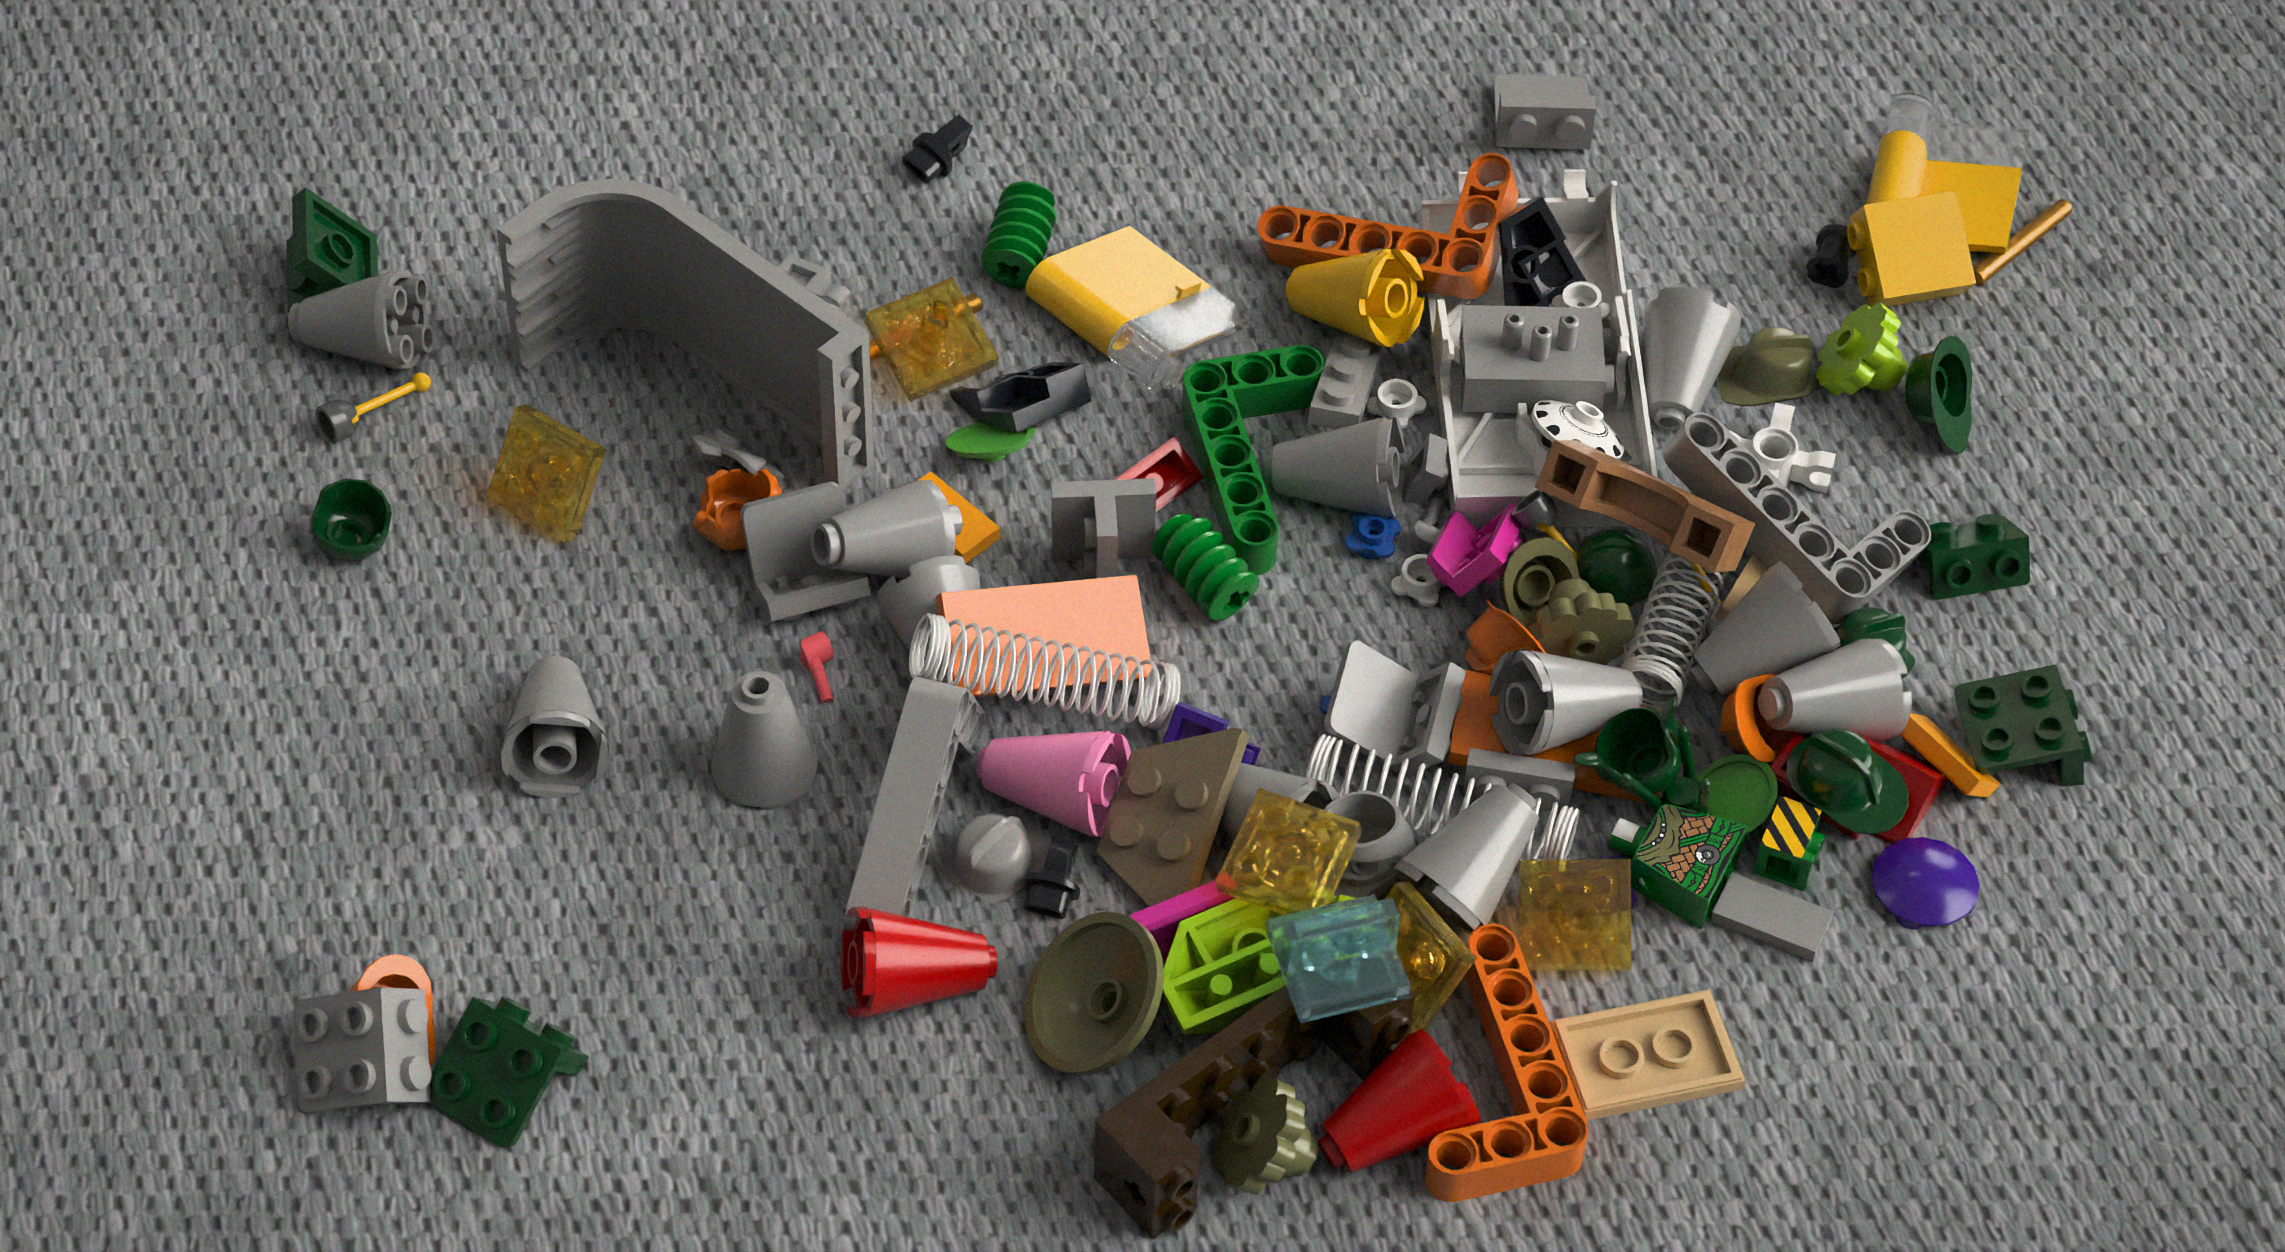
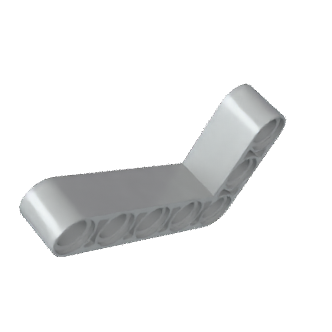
M1706 413L1689 415L1664 448L1663 457L1668 468L1697 497L1755 523L1746 546L1768 569L1770 566L1782 561L1804 587L1801 589L1812 602L1815 600L1831 624H1840L1847 614L1866 605L1898 578L1931 541V530L1924 518L1910 510H1899L1848 550L1712 415Z
M918 676L913 678L906 695L844 916V930L854 929L856 918L846 917L848 910L853 906H864L910 917L955 754L959 753L973 757L976 752L971 750L975 740L980 741L982 737L985 712L969 689Z

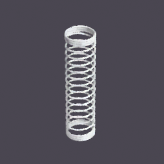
M1667 547L1666 554L1663 556L1661 566L1654 579L1652 590L1649 592L1648 600L1644 605L1643 614L1640 616L1638 626L1635 629V637L1630 642L1629 650L1626 652L1621 668L1629 670L1632 674L1634 671H1643L1649 676L1669 682L1674 690H1658L1644 684L1634 675L1643 688L1656 691L1659 694L1669 695L1676 693V697L1673 699L1676 700L1677 707L1680 705L1684 689L1686 688L1687 677L1691 675L1689 671L1692 668L1691 665L1695 663L1691 655L1701 645V640L1704 639L1705 628L1709 626L1710 622L1709 616L1714 612V604L1718 601L1719 592L1722 590L1724 583L1723 580L1726 579L1728 572H1722V576L1719 572H1715L1717 580L1710 581L1709 578L1698 572L1677 569L1674 564L1676 561H1682L1688 567H1691L1692 564L1688 562L1689 560L1678 555L1672 559V552ZM1670 564L1673 569L1667 571L1666 567ZM1703 569L1705 573H1714L1708 569ZM1677 573L1684 579L1699 584L1698 580L1688 577L1684 573L1695 575L1705 580L1712 587L1713 591L1706 593L1694 584L1673 581L1669 574ZM1665 576L1668 581L1663 583L1662 578ZM1673 585L1680 591L1697 597H1706L1709 603L1701 605L1689 596L1669 593L1665 586ZM1679 585L1693 588L1694 590L1700 593L1689 591L1687 589L1682 588ZM1661 588L1664 593L1658 595L1657 591ZM1669 597L1675 603H1680L1693 609H1701L1704 615L1697 617L1684 608L1664 605L1660 598ZM1675 597L1688 600L1695 605L1687 604L1676 599ZM1656 600L1659 606L1654 607L1653 602ZM1664 609L1671 615L1688 621H1696L1699 624V628L1692 629L1679 620L1661 618L1656 610ZM1672 610L1683 612L1690 617L1680 615L1678 613L1673 612ZM1652 612L1656 618L1649 619L1648 615ZM1659 621L1666 627L1683 633H1691L1695 640L1687 641L1676 633L1656 630L1651 623ZM1667 622L1674 623V624H1678V625H1680L1681 627H1683V628H1685V629L1678 628V627L1673 626V625H1671V624H1669V623H1667ZM1647 624L1651 630L1644 631V626ZM1656 634L1660 638L1674 642L1677 645H1687L1690 652L1683 654L1680 650L1670 645L1651 642L1646 635ZM1664 635L1672 636L1680 641L1673 640ZM1643 637L1646 642L1640 644L1639 639ZM1651 646L1655 650L1669 654L1672 657L1683 658L1686 664L1678 666L1665 657L1648 655L1642 647ZM1659 647L1669 649V650H1671V651H1673V652H1675V653L1668 652V651L1663 650V649H1661V648H1659ZM1638 649L1642 655L1635 656L1634 651ZM1656 660L1664 661L1665 663H1667V664H1669V665L1663 664V663L1658 662V661H1656ZM1673 670L1679 671L1681 677H1678V675ZM1643 698L1642 701L1654 705L1644 702L1641 705L1661 709L1666 701H1651Z
M930 613L922 616L918 622L909 654V671L912 678L918 676L941 682L948 667L947 678L950 685L957 686L964 671V687L972 690L978 682L980 675V690L984 695L991 691L996 679V693L1000 698L1008 693L1012 683V696L1016 702L1023 698L1028 687V699L1032 705L1037 703L1043 694L1044 703L1048 708L1053 706L1059 697L1060 706L1064 711L1071 708L1075 700L1076 709L1079 714L1087 711L1091 703V710L1096 718L1103 714L1107 706V715L1112 721L1123 712V718L1127 724L1134 721L1138 715L1139 722L1143 727L1147 726L1148 728L1158 730L1166 728L1170 723L1180 695V674L1177 666L1173 663L1169 664L1162 661L1155 664L1150 658L1140 662L1134 655L1124 659L1123 655L1119 652L1110 655L1103 649L1092 652L1091 648L1087 645L1077 649L1071 642L1061 646L1056 639L1048 640L1045 643L1039 635L1029 639L1023 632L1013 636L1009 630L1003 629L997 633L990 625L980 630V627L975 622L969 623L964 627V624L959 619L948 623L942 615L936 616ZM954 624H958L961 632L955 641L950 656V628ZM973 627L976 629L977 635L971 644L967 656L966 631ZM986 631H990L993 634V638L983 659V634ZM931 632L929 649L924 663L926 646ZM1006 634L1010 641L1006 645L999 662V637ZM1022 637L1026 644L1020 652L1016 663L1015 640ZM962 640L960 666L956 679L953 682L954 661ZM1034 641H1039L1042 647L1035 657L1032 666L1031 644ZM978 644L976 671L969 686V669L976 645ZM1054 644L1058 650L1048 668L1047 647ZM995 646L992 675L985 690L986 668L992 649ZM1070 647L1073 650V654L1064 671L1063 650ZM1011 648L1009 675L1005 688L1001 693L1002 671ZM944 649H945V655H944V661H943L942 669H941V672H940L939 677L936 678V674H937L938 669H939V667H940V664H941V661H942V657H943V653H944ZM1085 650L1089 653V657L1080 674L1079 653ZM1027 651L1025 679L1022 689L1017 696L1018 674ZM1102 654L1105 660L1096 676L1095 656ZM1043 655L1041 683L1038 693L1033 700L1034 677L1040 658ZM1117 657L1121 660V663L1112 679L1110 660ZM1059 658L1057 687L1049 703V684L1054 666ZM1133 660L1137 666L1128 681L1126 663ZM1075 661L1073 690L1065 706L1066 682L1071 666ZM1091 663L1089 693L1086 703L1081 709V689L1087 669ZM1150 664L1153 669L1144 683L1142 666ZM1107 666L1105 696L1102 706L1097 712V691L1102 674ZM1123 669L1121 699L1117 711L1112 715L1111 708L1114 688ZM1137 673H1139L1137 702L1133 714L1128 719L1127 707L1130 690ZM1166 674L1164 699L1156 718L1160 685Z
M1321 735L1313 749L1305 777L1324 781L1332 786L1334 773L1343 748V740H1337L1336 737L1332 738L1331 735ZM1359 744L1353 747L1346 776L1339 792L1340 796L1342 793L1343 795L1348 794L1351 775L1360 750ZM1375 748L1369 753L1358 791H1366L1367 781L1376 756ZM1391 753L1385 759L1376 793L1383 794L1384 784L1393 758ZM1408 758L1403 760L1397 785L1391 798L1397 807L1401 787L1409 765ZM1422 763L1419 766L1414 788L1403 816L1406 818L1409 811V825L1412 831H1416L1422 825L1426 815L1425 830L1429 837L1438 830L1442 819V826L1448 823L1451 801L1459 775L1458 773L1453 774L1439 819L1430 831L1434 798L1442 774L1441 768L1436 770L1423 814L1414 826V812L1418 790L1426 767ZM1474 777L1469 780L1459 813L1469 805L1475 784ZM1490 782L1486 784L1484 793L1491 789L1492 785ZM1540 797L1536 799L1537 804L1533 809L1537 815L1542 801ZM1553 803L1546 827L1538 844V849L1531 860L1534 830L1526 845L1525 860L1528 866L1535 863L1543 847L1542 866L1544 871H1563L1578 824V808H1569L1567 805L1562 807L1551 837L1558 803Z

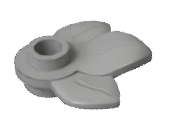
M716 426L714 431L703 430L701 435L693 436L691 439V443L699 450L701 455L718 465L735 469L739 462L752 474H756L761 469H766L777 478V481L782 482L784 478L783 473L777 466L749 452L741 445L744 438L728 428Z

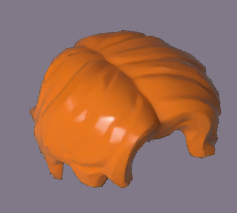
M720 469L714 475L707 476L700 498L701 510L697 512L693 520L692 526L694 530L725 551L737 549L747 551L740 515L741 508L748 502L783 494L781 486L777 483V478L766 469H761L756 474H752L749 471L745 472L741 469H731L730 471Z

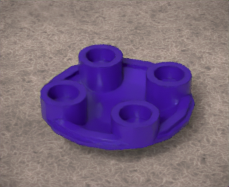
M1925 837L1901 839L1885 847L1874 861L1871 876L1873 888L1879 901L1890 913L1894 914L1895 920L1899 925L1912 930L1923 926L1950 925L1966 917L1975 909L1980 886L1975 867L1961 851L1943 841Z

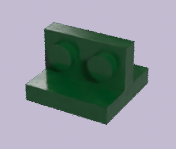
M306 187L292 197L293 234L286 241L288 312L294 303H301L307 297L378 275L376 234Z

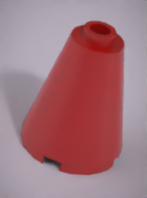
M853 906L848 910L846 917L856 918L853 930H843L840 971L842 991L852 987L854 989L856 1006H845L847 1014L852 1019L868 1018L984 990L988 979H994L996 976V948L993 945H988L987 939L983 934L864 906Z
M1424 1029L1408 1034L1320 1124V1129L1324 1136L1317 1140L1318 1146L1333 1169L1336 1170L1343 1165L1349 1173H1353L1428 1146L1431 1140L1442 1132L1481 1122L1478 1108L1463 1081L1457 1083L1448 1068L1452 1065L1451 1061Z

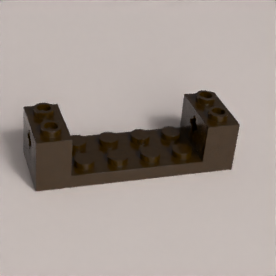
M1355 936L1097 1118L1095 1120L1094 1179L1152 1239L1167 1229L1171 1232L1180 1230L1192 1219L1197 1208L1200 1149L1191 1141L1195 1131L1210 1120L1213 1123L1224 1120L1226 1110L1234 1102L1237 1094L1242 1089L1251 1091L1256 1081L1261 1077L1276 1079L1280 1070L1294 1059L1298 1062H1303L1310 1058L1318 1050L1322 1041L1364 1080L1410 1034L1413 1024L1415 993Z

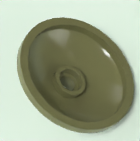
M1098 912L1073 922L1062 930L1047 946L1031 975L1024 1008L1025 1027L1029 1041L1036 1054L1046 1064L1069 1075H1093L1105 1071L1122 1061L1141 1042L1158 1011L1164 982L1161 952L1149 930L1138 921L1124 914Z

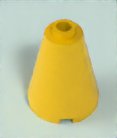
M1394 248L1298 266L1288 278L1285 286L1286 298L1294 312L1381 347H1393L1392 345L1396 343L1404 344L1411 338L1419 325L1425 299L1417 297V281L1424 282L1416 258L1406 250Z

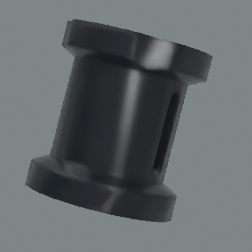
M1829 224L1822 227L1818 232L1816 238L1818 248L1816 254H1813L1806 264L1807 276L1812 282L1838 288L1847 281L1849 277L1848 262L1857 254V250H1853L1850 247L1846 226Z

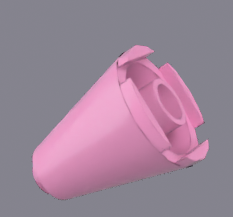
M1112 731L995 738L989 743L988 747H984L980 751L976 772L977 776L982 779L983 787L987 791L1088 837H1101L1131 751L1126 737Z

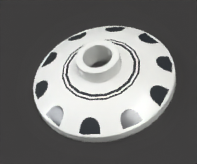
M1544 400L1536 403L1531 411L1534 425L1552 443L1554 440H1577L1618 460L1621 459L1624 453V446L1620 438L1602 421L1603 413L1590 403L1578 401L1576 405L1559 401Z

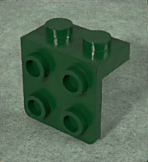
M2057 664L1963 683L1955 688L1956 706L1975 768L1979 773L1990 774L2055 760L2063 786L2084 784V763L2091 762L2090 745L2086 732H2078L2075 720L2078 719V712L2074 694L2071 689H2064Z
M501 996L498 1003L472 997L431 1072L430 1104L498 1146L511 1147L520 1138L554 1073L557 1071L577 1075L582 1070L589 1056L572 1046L576 1037L569 1032L548 1022L541 1028L529 1021L528 1017L531 1014V1010L505 996Z

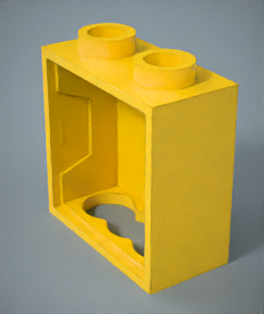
M1956 190L1866 204L1849 217L1850 222L1847 226L1848 241L1850 247L1853 250H1857L1860 264L1857 274L1858 287L1861 295L1867 297L1870 307L1879 302L1887 307L1961 295L1976 284Z

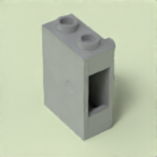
M1462 305L1459 334L1462 412L1517 413L1518 403H1526L1527 413H1531L1535 404L1544 400L1559 401L1576 405L1578 401H1583L1594 405L1602 412L1604 395L1613 394L1614 366L1605 365V358H1610L1612 335L1611 328L1602 327L1601 308Z

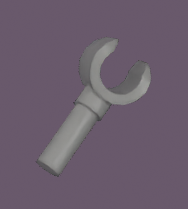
M1433 498L1423 521L1418 520L1415 524L1414 534L1416 536L1411 543V549L1420 554H1429L1441 529L1436 527L1443 507L1441 499Z

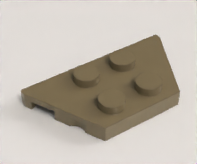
M1231 728L1131 751L1096 852L1149 907L1198 887L1250 735L1243 729Z

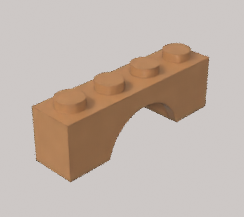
M1577 440L1553 441L1535 485V488L1579 509L1596 512L1631 525L1664 543L1670 552L1714 573L1736 570L1755 526V523Z

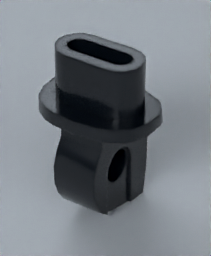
M959 114L936 133L924 132L918 135L913 140V149L902 157L904 166L926 184L939 174L946 177L952 172V159L962 152L968 144L967 141L972 132L973 125Z
M1054 837L1048 850L1043 873L1032 872L1026 875L1024 885L1029 889L1024 904L1026 910L1064 919L1070 901L1079 899V886L1069 880L1078 852V846H1076L1075 841Z

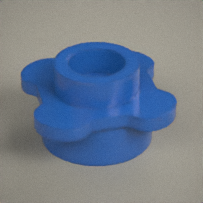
M1361 512L1353 515L1351 523L1354 528L1352 534L1347 535L1345 538L1346 548L1365 559L1376 560L1391 557L1395 551V546L1393 545L1394 537L1401 532L1399 521L1394 518L1384 519L1377 515Z

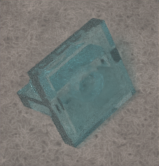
M1373 894L1267 919L1266 933L1300 1023L1409 997L1410 982L1396 950L1400 915L1393 898L1377 901Z

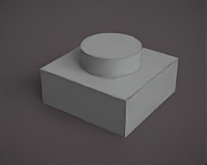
M1430 433L1407 461L1403 493L1404 500L1423 504L1434 490L1440 491L1443 488L1450 472V464L1446 462L1448 440Z

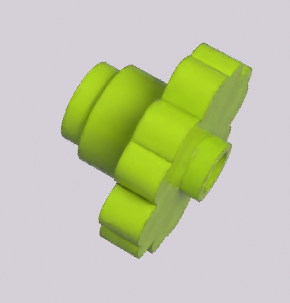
M1880 302L1872 307L1863 304L1856 311L1849 313L1844 318L1841 328L1829 335L1818 355V360L1822 364L1817 369L1815 377L1819 380L1820 385L1835 396L1840 395L1844 391L1852 395L1865 386L1870 390L1878 389L1881 392H1888L1897 386L1906 373L1907 362L1902 358L1901 350L1896 347L1899 340L1894 334L1901 324L1896 314Z

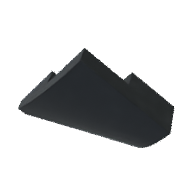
M1533 197L1499 221L1505 306L1550 307L1549 304L1552 303L1553 298L1557 295H1562L1563 290L1569 284L1586 282L1584 275L1564 243L1567 239L1543 197Z
M1050 362L1021 372L995 377V384L982 389L961 386L949 390L951 399L971 417L991 427L1011 432H1019L1092 401L1083 363Z

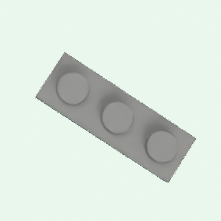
M1347 336L1345 338L1334 337L1324 370L1310 405L1308 424L1338 429L1361 422L1379 369L1383 347L1355 336Z

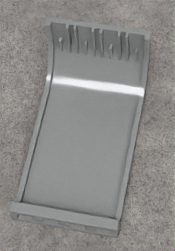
M594 179L558 188L542 196L519 213L510 216L497 228L515 364L527 373L533 371L571 342L585 335L616 328L650 331L662 335L681 346L822 448L825 483L835 482L841 490H844L874 466L869 332L678 197L659 187L634 180Z

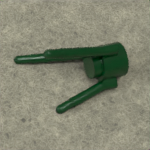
M1680 726L1677 730L1684 771L1683 777L1675 778L1665 788L1663 798L1659 799L1630 774L1624 773L1621 776L1622 783L1653 809L1655 815L1660 806L1665 804L1712 815L1710 812L1711 783L1708 779H1702L1699 782L1689 732L1686 726Z

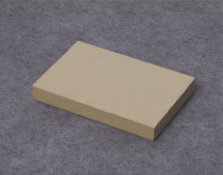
M1710 989L1551 1020V1030L1586 1121L1744 1089L1745 1078Z

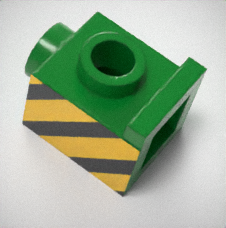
M1780 796L1760 843L1753 873L1805 892L1812 865H1815L1825 838L1824 834L1816 832L1821 820L1822 810L1808 803L1797 802Z

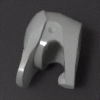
M1371 791L1351 792L1336 798L1328 804L1308 837L1307 851L1313 861H1318L1304 875L1301 885L1339 897V894L1353 897L1360 906L1375 899L1399 880L1398 876L1400 874L1395 872L1393 868L1399 860L1416 848L1412 828L1396 804L1388 797ZM1332 824H1334V835L1332 839H1330V837L1328 836V829Z

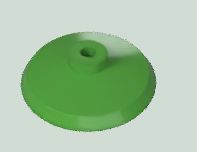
M979 422L954 431L946 438L945 444L958 456L981 458L985 462H994L1005 458L1006 454L1025 447L1033 437L1035 429L1031 426L1019 432H1011Z
M1734 754L1722 757L1709 764L1698 775L1699 782L1702 779H1708L1711 783V814L1748 825L1746 834L1760 826L1775 805L1778 784L1773 770L1766 762H1757L1748 754Z

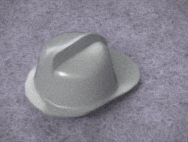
M1019 807L998 809L990 814L974 818L963 827L958 834L957 840L945 855L943 865L944 877L990 904L1002 902L1018 893L1025 886L1024 881L1028 873H1040L1044 870L1051 842Z

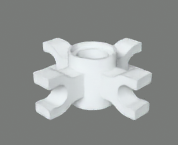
M1775 402L1770 427L1758 431L1753 440L1744 439L1730 431L1785 487L1789 485L1790 481L1804 484L1814 491L1827 493L1836 454L1826 451L1803 452L1798 450L1797 439L1790 433L1794 406Z

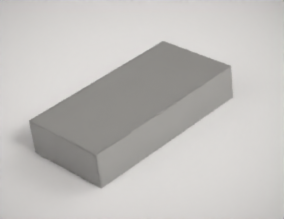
M1732 872L1713 910L1711 923L1813 962L1831 924L1834 911Z

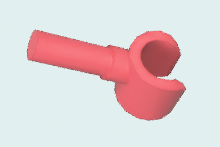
M823 631L802 639L800 652L802 664L806 670H810L811 676L814 678L821 704L833 702L823 663L834 659V650L830 640Z

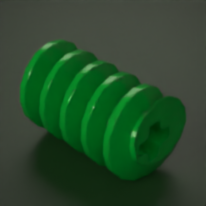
M1021 181L1011 183L1003 190L990 226V232L985 241L986 245L981 254V264L986 274L995 282L1014 288L1025 289L1029 275L1044 260V255L1048 249V242L1052 236V229L1057 220L1056 212L1053 209L1055 205L1054 194L1045 187L1036 183Z
M1186 513L1175 515L1165 522L1155 534L1151 547L1152 553L1159 561L1163 562L1166 570L1174 575L1178 584L1186 589L1189 597L1197 602L1204 615L1209 616V619L1213 621H1222L1231 617L1257 591L1260 582L1258 576L1254 572L1247 571L1248 566L1242 558H1236L1234 548L1231 545L1224 544L1225 539L1218 531H1213V525L1208 518L1200 517L1193 519L1190 514Z

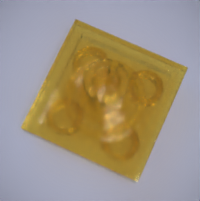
M953 277L866 312L864 323L910 402L997 366L999 356Z
M527 404L516 406L486 498L564 543L573 541L579 534L607 449Z
M1259 788L1216 878V888L1218 892L1319 927L1363 832L1360 822Z
M1519 859V946L1529 971L1632 970L1631 859Z
M1400 882L1394 884L1369 920V924L1381 944L1379 950L1373 954L1415 993L1413 1024L1410 1032L1412 1034L1419 1029L1426 1030L1477 958L1410 882Z

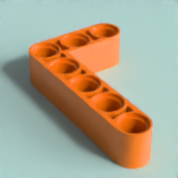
M1486 153L1476 158L1468 170L1449 234L1289 206H1274L1267 209L1258 220L1257 230L1267 256L1279 265L1296 269L1301 265L1368 253L1374 249L1394 248L1406 250L1416 259L1429 257L1425 262L1419 264L1424 282L1417 281V291L1461 299H1475L1485 294L1492 284L1501 255L1499 221L1515 210L1518 200V188L1509 160L1497 153ZM1502 181L1494 187H1486L1490 182ZM1479 223H1489L1482 229H1472ZM1283 233H1291L1286 238L1275 240L1276 237ZM1328 241H1336L1332 246L1321 248ZM1464 266H1476L1468 272H1459V270Z
M1498 924L1479 926L1470 934L1464 974L1516 1116L1448 1130L1437 1134L1431 1140L1424 1174L1425 1186L1431 1195L1445 1202L1463 1201L1569 1177L1581 1168L1589 1133L1586 1118L1518 941L1512 931ZM1487 958H1490V959H1494V960H1497V961H1490V960H1486V959H1487ZM1501 1003H1509L1514 1006H1506ZM1525 1048L1531 1050L1532 1052H1524L1518 1049ZM1542 1094L1550 1098L1543 1099L1536 1097L1535 1095ZM1552 1141H1561L1569 1146H1559L1552 1143ZM1498 1153L1511 1154L1514 1158L1501 1157ZM1454 1165L1459 1167L1460 1169L1450 1170L1444 1168L1443 1166Z

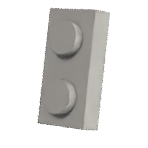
M1470 748L1463 793L1466 794L1469 780L1473 777L1475 784L1471 795H1476L1477 798L1484 794L1486 784L1489 782L1492 787L1499 784L1505 788H1508L1511 783H1515L1535 800L1539 797L1541 798L1539 810L1551 811L1555 802L1558 803V808L1562 809L1566 805L1570 806L1576 764Z

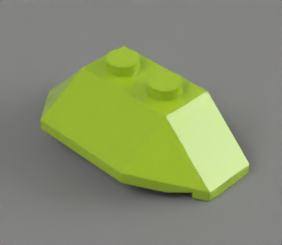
M1277 880L1180 921L1163 968L1162 996L1182 1034L1218 1033L1355 936L1372 953L1379 950L1381 944L1355 898L1340 894L1337 897L1314 888Z

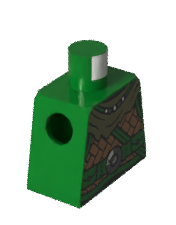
M1665 804L1660 806L1648 829L1620 818L1612 832L1608 848L1633 858L1629 874V881L1633 890L1693 926L1702 929L1741 856L1748 825Z

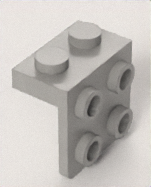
M1501 74L1494 78L1496 147L1590 150L1596 101L1595 96H1588L1587 82L1584 78L1577 76Z
M826 482L748 502L741 508L740 515L755 594L771 622L776 620L794 621L804 617L807 612L825 607H847L853 604L856 599L871 595L866 574L835 570L828 565L821 566L816 562L811 550V532L814 526L822 524L826 518L846 510L843 492L835 482Z
M1353 641L1347 644L1343 651L1324 720L1325 729L1329 734L1339 740L1342 739L1344 743L1351 747L1359 744V751L1366 756H1369L1370 751L1375 748V761L1383 766L1387 755L1391 753L1393 758L1390 770L1397 774L1400 773L1403 760L1408 758L1409 765L1405 776L1413 775L1418 772L1419 766L1422 763L1425 764V769L1442 762L1448 754L1451 746V738L1449 736L1455 713L1459 710L1463 700L1461 690L1466 670L1449 661L1417 676L1361 641Z
M379 987L301 999L295 1003L293 1017L298 1105L301 1111L315 1113L375 1104L413 1105L431 1103V1068L428 1055V1013L425 1004V989Z

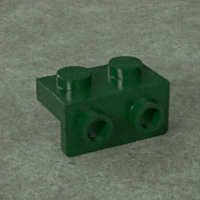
M1985 514L1978 516L1975 522L1956 525L1949 522H1939L1929 525L1931 541L1917 556V559L1929 568L1930 594L1936 600L2026 585L2030 582L2029 536L2006 517L1998 514Z

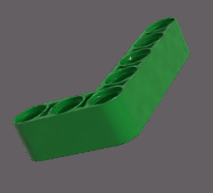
M1294 345L1199 361L1188 366L1183 373L1182 413L1223 538L1225 539V544L1231 545L1236 552V558H1242L1248 566L1247 571L1254 572L1256 575L1267 573L1274 567L1277 555L1278 523L1242 419L1310 407L1322 371L1324 370V359L1319 351L1306 345Z

